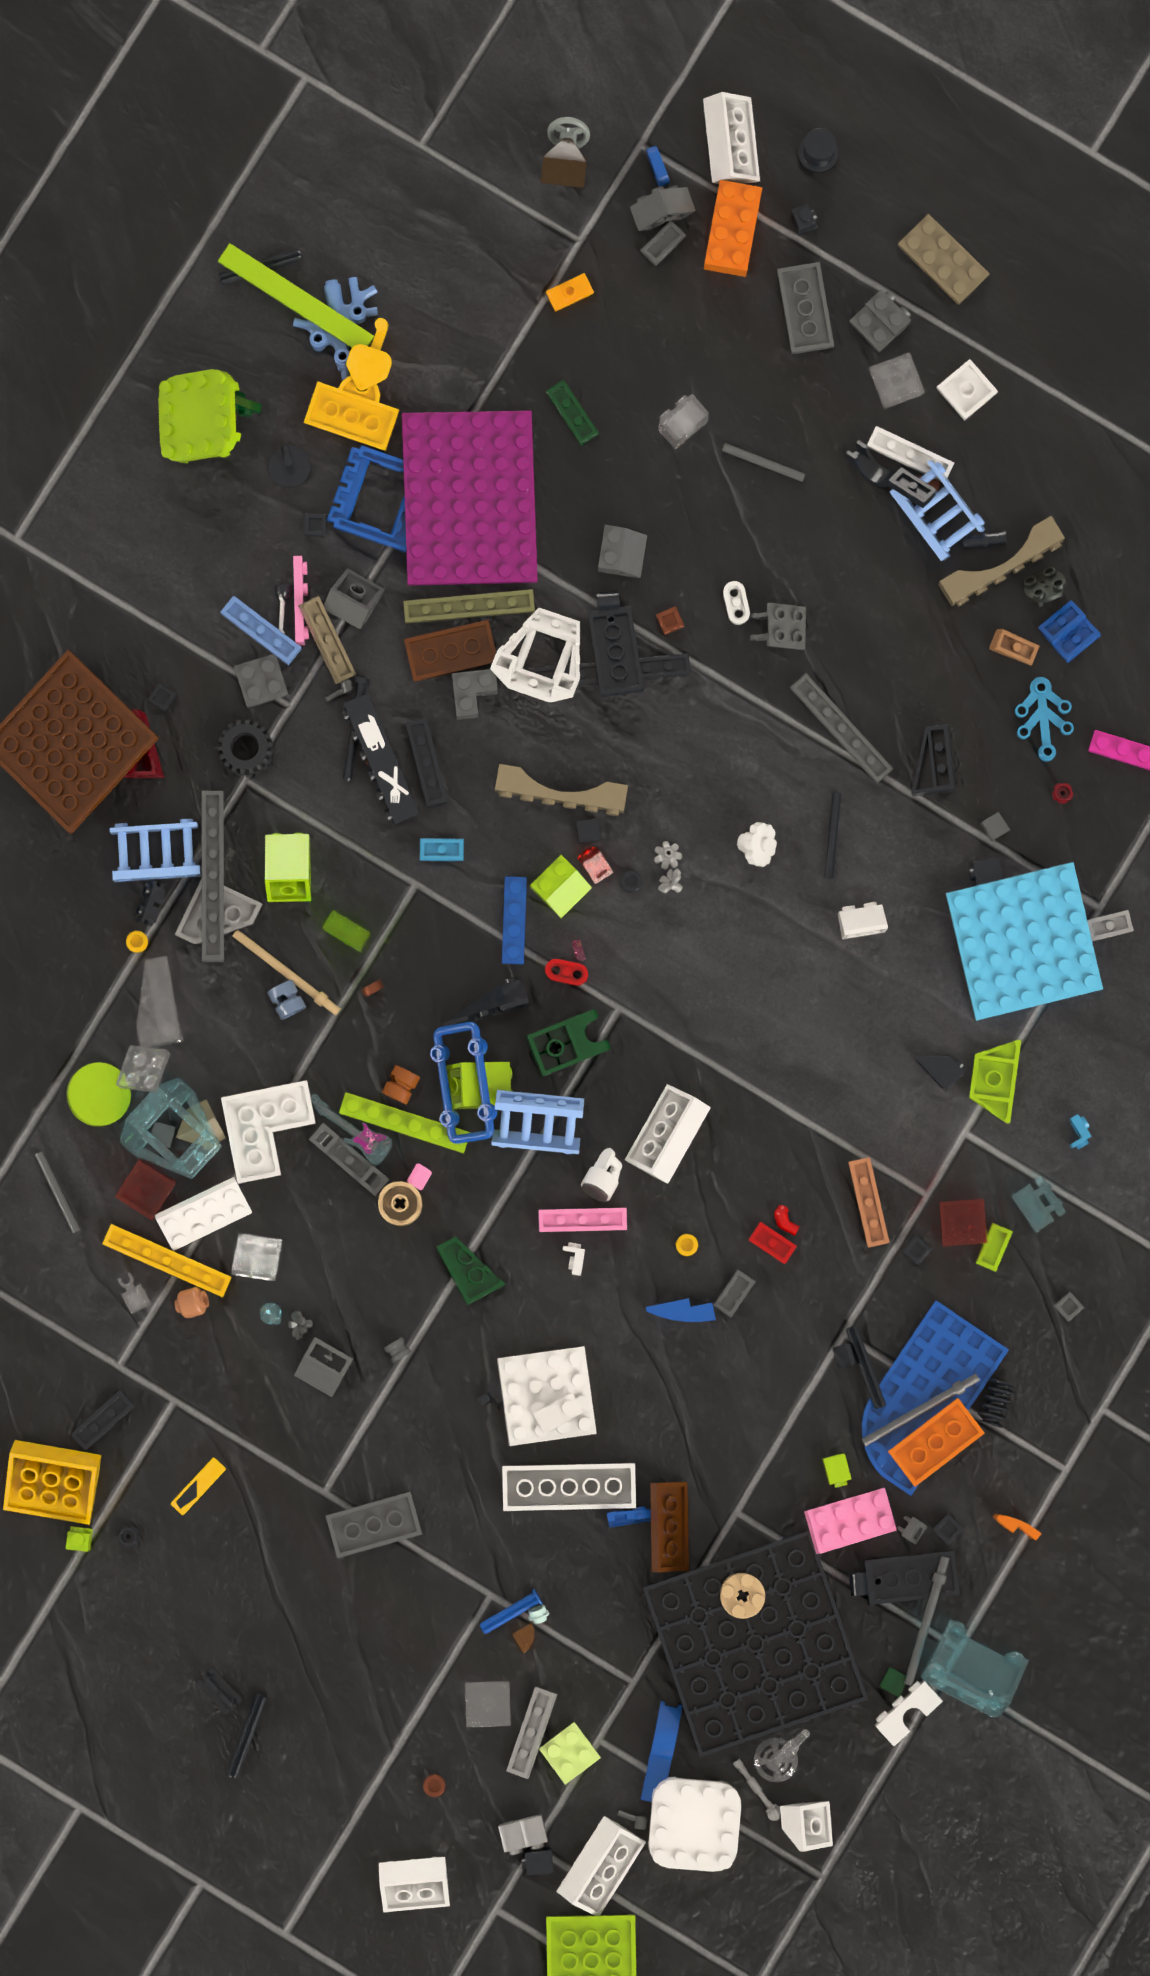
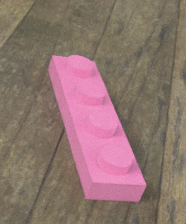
M293 556L295 642L298 645H305V639H309V627L305 626V619L298 605L304 603V596H308V583H304V575L308 574L307 562H303L302 556Z
M626 1208L539 1210V1232L627 1230Z

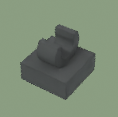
M905 1516L903 1519L908 1522L907 1527L903 1529L898 1526L897 1529L902 1533L901 1536L916 1545L928 1526L914 1517L911 1519Z

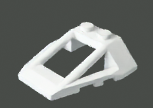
M538 608L523 623L522 628L517 633H514L504 646L502 645L498 649L490 669L509 689L547 702L572 698L580 680V621ZM536 631L566 641L552 679L523 669ZM525 636L518 657L511 655ZM571 655L570 672L566 674L564 671Z

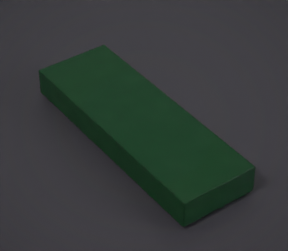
M564 380L546 390L549 399L580 446L599 435V432Z

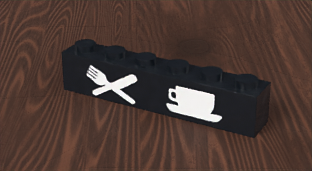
M368 693L344 703V709L341 710L346 722L350 721L353 728L350 730L354 742L358 741L361 749L358 752L362 761H367L370 769L367 770L371 782L375 781L378 789L375 791L379 801H384L387 807L384 812L388 822L393 821L394 825L419 815Z

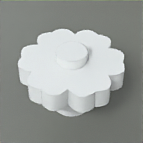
M756 822L750 826V832L739 836L737 842L738 849L745 853V858L749 864L764 867L770 863L771 856L775 854L777 845L774 839L775 830L769 824Z

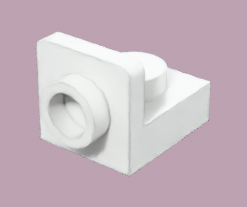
M568 1242V1246H563L562 1250L575 1253V1257L570 1256L568 1269L572 1270V1275L581 1276L585 1249H581V1244Z

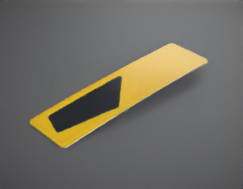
M212 1458L171 1502V1505L181 1515H184L226 1468L215 1458Z

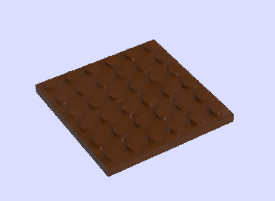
M67 650L0 724V765L68 833L72 834L154 745L159 737L70 650Z

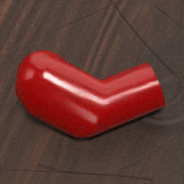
M779 1205L774 1211L778 1228L795 1236L800 1226L790 1222L787 1214L788 1208L785 1205Z

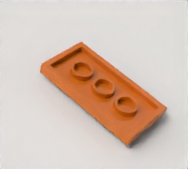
M956 1398L891 1448L888 1453L915 1487L985 1433L959 1398Z

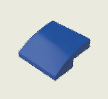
M1072 600L1038 627L1048 642L1067 663L1101 636L1100 632L1087 620L1086 615Z

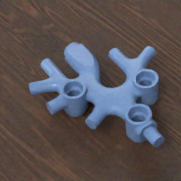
M357 277L349 278L352 302L346 305L343 302L341 284L338 283V280H328L325 282L324 293L328 307L353 323L361 324L367 317L378 315L377 307L366 308L364 306L365 300L378 293L374 285L364 291H360ZM356 310L362 311L359 315L354 314ZM295 318L293 326L310 332L309 340L314 350L322 351L328 345L334 347L336 351L334 360L338 371H341L342 381L350 376L346 366L350 353L349 346L309 320ZM317 337L322 338L320 342L314 341ZM345 355L346 359L340 360L339 357Z

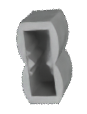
M542 1814L498 1825L504 1852H509L510 1855L522 1853V1848L531 1846L532 1850L542 1848L544 1843L548 1842Z

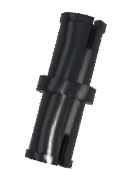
M985 531L979 535L964 536L962 538L964 550L979 547L988 549V546L1007 545L1006 531L987 534Z

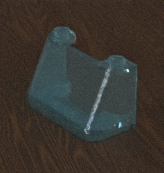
M949 1620L923 1670L921 1678L931 1686L993 1717L1001 1716L1010 1705L1029 1660L1025 1659L1018 1652L1007 1653L1003 1656L966 1637L967 1630L965 1626L958 1621Z

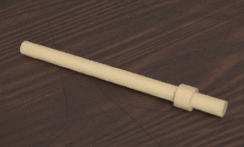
M239 930L233 934L235 939L283 976L293 980L294 984L315 999L314 1002L320 1007L323 1005L334 1015L339 1013L341 1008L328 999L329 996L325 993L317 991Z

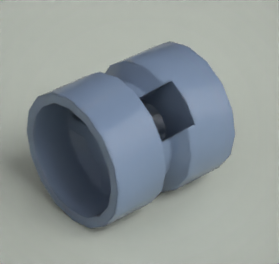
M293 980L284 982L267 992L272 1003L277 1004L276 1011L281 1020L306 1008L301 996L296 995L298 990Z

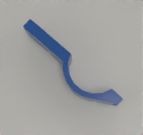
M665 1701L660 1702L641 1800L652 1802L653 1790L660 1782L666 1780L669 1775L683 1705L678 1704V1707L675 1708L666 1706Z

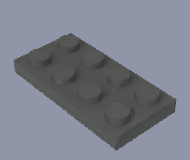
M820 262L777 269L791 355L834 348Z
M411 1491L326 1515L337 1558L422 1535Z

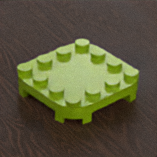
M215 369L175 375L168 378L167 381H162L159 385L158 399L162 456L175 462L188 463V461L218 456L224 458L231 455L229 452L234 448L237 441L240 442L241 433L236 432L235 391H239L238 382H235L228 372Z

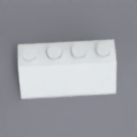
M720 92L704 98L712 183L719 184L720 180L741 184L759 182L760 176L751 97Z
M667 1084L626 1156L625 1161L668 1184L711 1107Z
M604 1816L556 1892L573 1905L595 1916L601 1915L646 1841Z

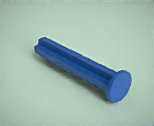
M533 1589L532 1594L482 1622L480 1628L483 1633L491 1632L539 1603L542 1605L543 1603L536 1590Z

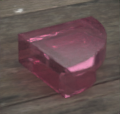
M580 939L572 941L576 960L578 962L586 960Z

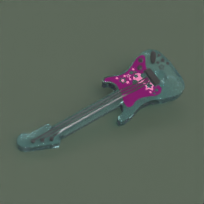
M317 1094L311 1096V1101L320 1116H326L353 1136L352 1139L344 1138L345 1143L359 1148L373 1165H379L385 1159L393 1145L392 1140L388 1136L373 1132L366 1123H362L363 1130L360 1131L329 1109V1106L321 1101Z

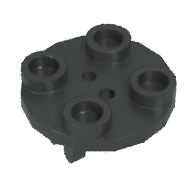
M1047 567L1043 571L1024 579V592L1030 601L1038 603L1039 607L1044 605V602L1062 597L1063 592L1066 590L1067 582L1061 572L1056 571L1054 567Z

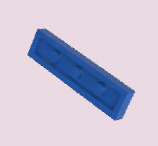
M505 877L502 964L524 965L527 877Z

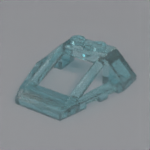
M179 1077L154 1087L126 1118L120 1138V1143L134 1156L165 1167L190 1179H193L222 1147L205 1116L203 1108L197 1100L195 1092ZM185 1101H187L199 1122L182 1107ZM168 1107L200 1135L179 1159L148 1131L150 1126ZM147 1143H149V1144H150L155 1150H157L164 1158H162V1157H160V1156L154 1154L153 1152H151V1151H149V1150H147V1149H145V1148H143V1147H144Z

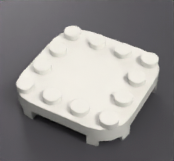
M667 1777L666 1780L660 1782L652 1794L648 1849L653 1860L663 1867L714 1872L730 1868L735 1860L738 1849L741 1800L738 1792L728 1782L721 1780L709 1781Z

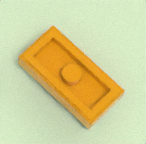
M585 273L546 291V295L555 312L594 294Z

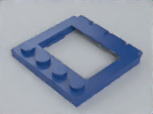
M362 445L360 449L352 447L347 462L353 464L354 468L345 465L340 482L346 484L347 488L338 486L333 503L341 506L340 508L331 506L327 521L334 523L333 528L406 553L404 497L391 535L381 532L378 528L350 521L370 461L385 468L404 473L403 460Z

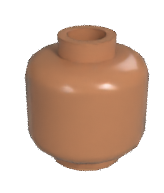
M197 1287L180 1291L177 1300H175L176 1311L185 1318L202 1315L206 1312V1308L209 1307L206 1292L201 1291Z

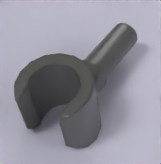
M350 680L340 682L341 689L325 697L327 702L338 696L351 694L354 691L353 682Z
M619 1810L618 1816L635 1821V1829L645 1830L647 1828L648 1820L645 1816H635Z

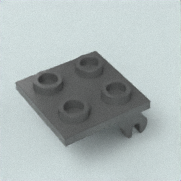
M767 603V612L750 614V619H768V633L750 635V640H767V646L805 650L806 607Z

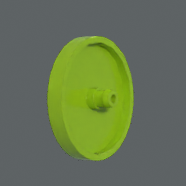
M91 1063L82 1067L72 1076L67 1087V1101L72 1113L80 1121L91 1126H106L116 1122L125 1114L130 1104L131 1090L126 1077L119 1069L107 1063Z

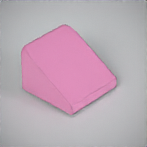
M418 1163L410 1174L407 1183L422 1190L432 1172Z

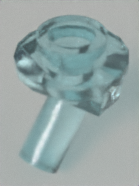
M266 1303L262 1306L260 1317L263 1322L275 1325L281 1322L282 1312L277 1304Z

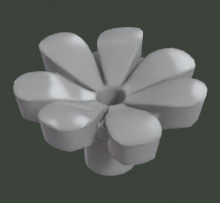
M663 842L662 847L657 846L654 850L658 854L654 858V862L656 864L662 862L661 868L667 870L669 865L672 868H676L678 866L676 860L682 859V853L677 852L679 846L676 843L670 846L669 842Z
M670 869L667 872V877L662 876L659 881L663 884L659 885L658 890L663 893H667L670 889L677 893L680 892L683 888L678 883L681 878L680 870L676 869L673 871Z

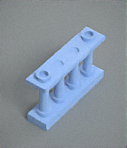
M930 460L927 463L932 469L919 479L928 483L938 476L944 487L936 493V496L924 508L918 505L914 507L908 498L894 489L890 493L939 559L945 561L951 556L948 551L952 545L975 528L979 532H983L985 528L982 525L985 522L978 513L973 514L943 474L946 470L939 461L935 463L933 460ZM950 493L957 504L933 523L929 522L927 524L922 518L924 513ZM961 511H964L971 521L945 541L943 539L939 541L935 535L938 533L937 530Z
M181 819L180 823L131 827H128L127 823L115 824V828H110V833L112 835L118 834L120 867L117 868L118 871H112L113 881L125 882L202 876L200 865H196V862H193L191 829H199L198 823L193 822V819ZM183 830L185 863H183L182 867H174V864H172L170 831ZM161 831L163 864H161V868H152L149 857L148 832ZM139 833L141 866H139L138 870H131V867H128L126 834Z
M497 1090L495 1110L502 1111L500 1130L494 1129L492 1146L579 1154L580 1138H575L574 1132L576 1118H583L584 1099ZM510 1111L523 1112L522 1132L509 1131ZM532 1113L545 1114L543 1134L530 1133ZM554 1115L567 1117L565 1136L552 1135Z

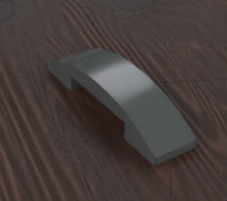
M324 1123L309 1139L374 1196L389 1181L384 1174Z

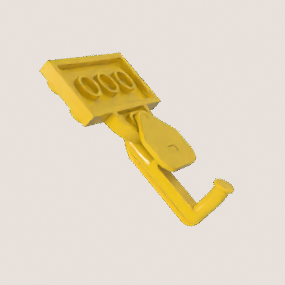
M378 318L375 321L377 331L371 347L358 344L349 353L346 366L351 376L344 379L339 388L317 382L304 423L386 451L400 410L380 403L381 394L377 383L388 377L392 360L386 352L381 351L389 324L384 318Z

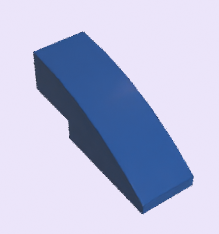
M689 1298L645 1307L648 1313L674 1321L705 1322L716 1320L712 1303L691 1307Z

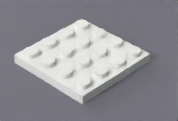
M584 1346L497 1358L509 1446L597 1434ZM573 1393L583 1413L543 1433L533 1414Z

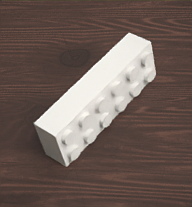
M635 1463L502 1466L503 1511L636 1508Z

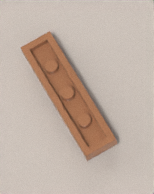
M870 1157L848 1162L867 1247L889 1243V1238Z

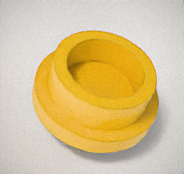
M133 931L127 936V947L132 952H142L147 948L148 938L141 931Z
M690 1234L680 1236L676 1242L677 1251L684 1256L694 1254L698 1248L697 1239Z

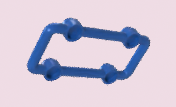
M474 1022L439 1027L433 1034L434 1047L430 1051V1056L433 1061L437 1062L444 1107V1111L440 1115V1122L447 1128L448 1138L452 1143L460 1144L488 1139L494 1133L493 1120L497 1116V1110L490 1103L483 1055L487 1051V1043L481 1038L479 1027ZM471 1030L472 1040L468 1044V1051L475 1056L482 1103L478 1108L477 1114L485 1123V1131L456 1135L455 1126L459 1123V1115L452 1108L446 1061L450 1056V1051L447 1046L443 1045L442 1035Z

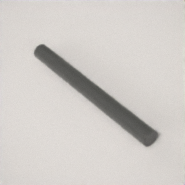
M727 443L723 446L722 451L798 481L803 482L805 474Z
M43 1151L35 1154L72 1233L80 1231Z

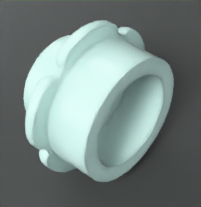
M538 1605L528 1610L530 1615L528 1619L530 1621L533 1620L535 1624L546 1621L549 1615L545 1605Z

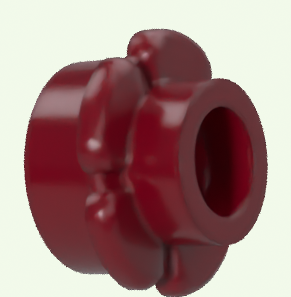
M1067 783L1056 784L1052 792L1053 799L1057 800L1060 804H1066L1068 800L1070 801L1073 798L1072 787Z

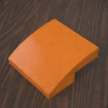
M1001 1514L993 1515V1518L1009 1532L1014 1533L1019 1528L1033 1540H1037L1041 1535L1039 1531L1023 1521Z

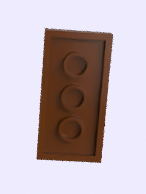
M489 620L404 639L414 682L491 665L496 655Z
M687 1482L650 1483L652 1572L689 1571Z

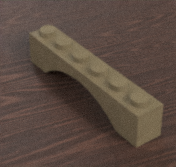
M1050 516L1032 527L1024 546L1004 564L984 571L969 572L958 570L942 579L938 585L951 607L955 604L959 607L968 602V597L975 593L978 596L988 590L987 586L994 582L997 585L1004 581L1006 574L1010 572L1018 573L1025 568L1024 564L1030 560L1032 563L1044 557L1042 553L1048 550L1051 552L1057 550L1062 546L1061 542H1063L1065 537L1053 517Z
M499 764L495 792L499 793L500 797L512 798V795L521 796L520 800L533 802V799H539L546 805H554L555 802L563 803V807L576 809V806L585 807V811L597 812L598 809L605 810L606 814L612 816H619V813H624L628 785L605 782L587 791L560 792L537 783L521 767Z

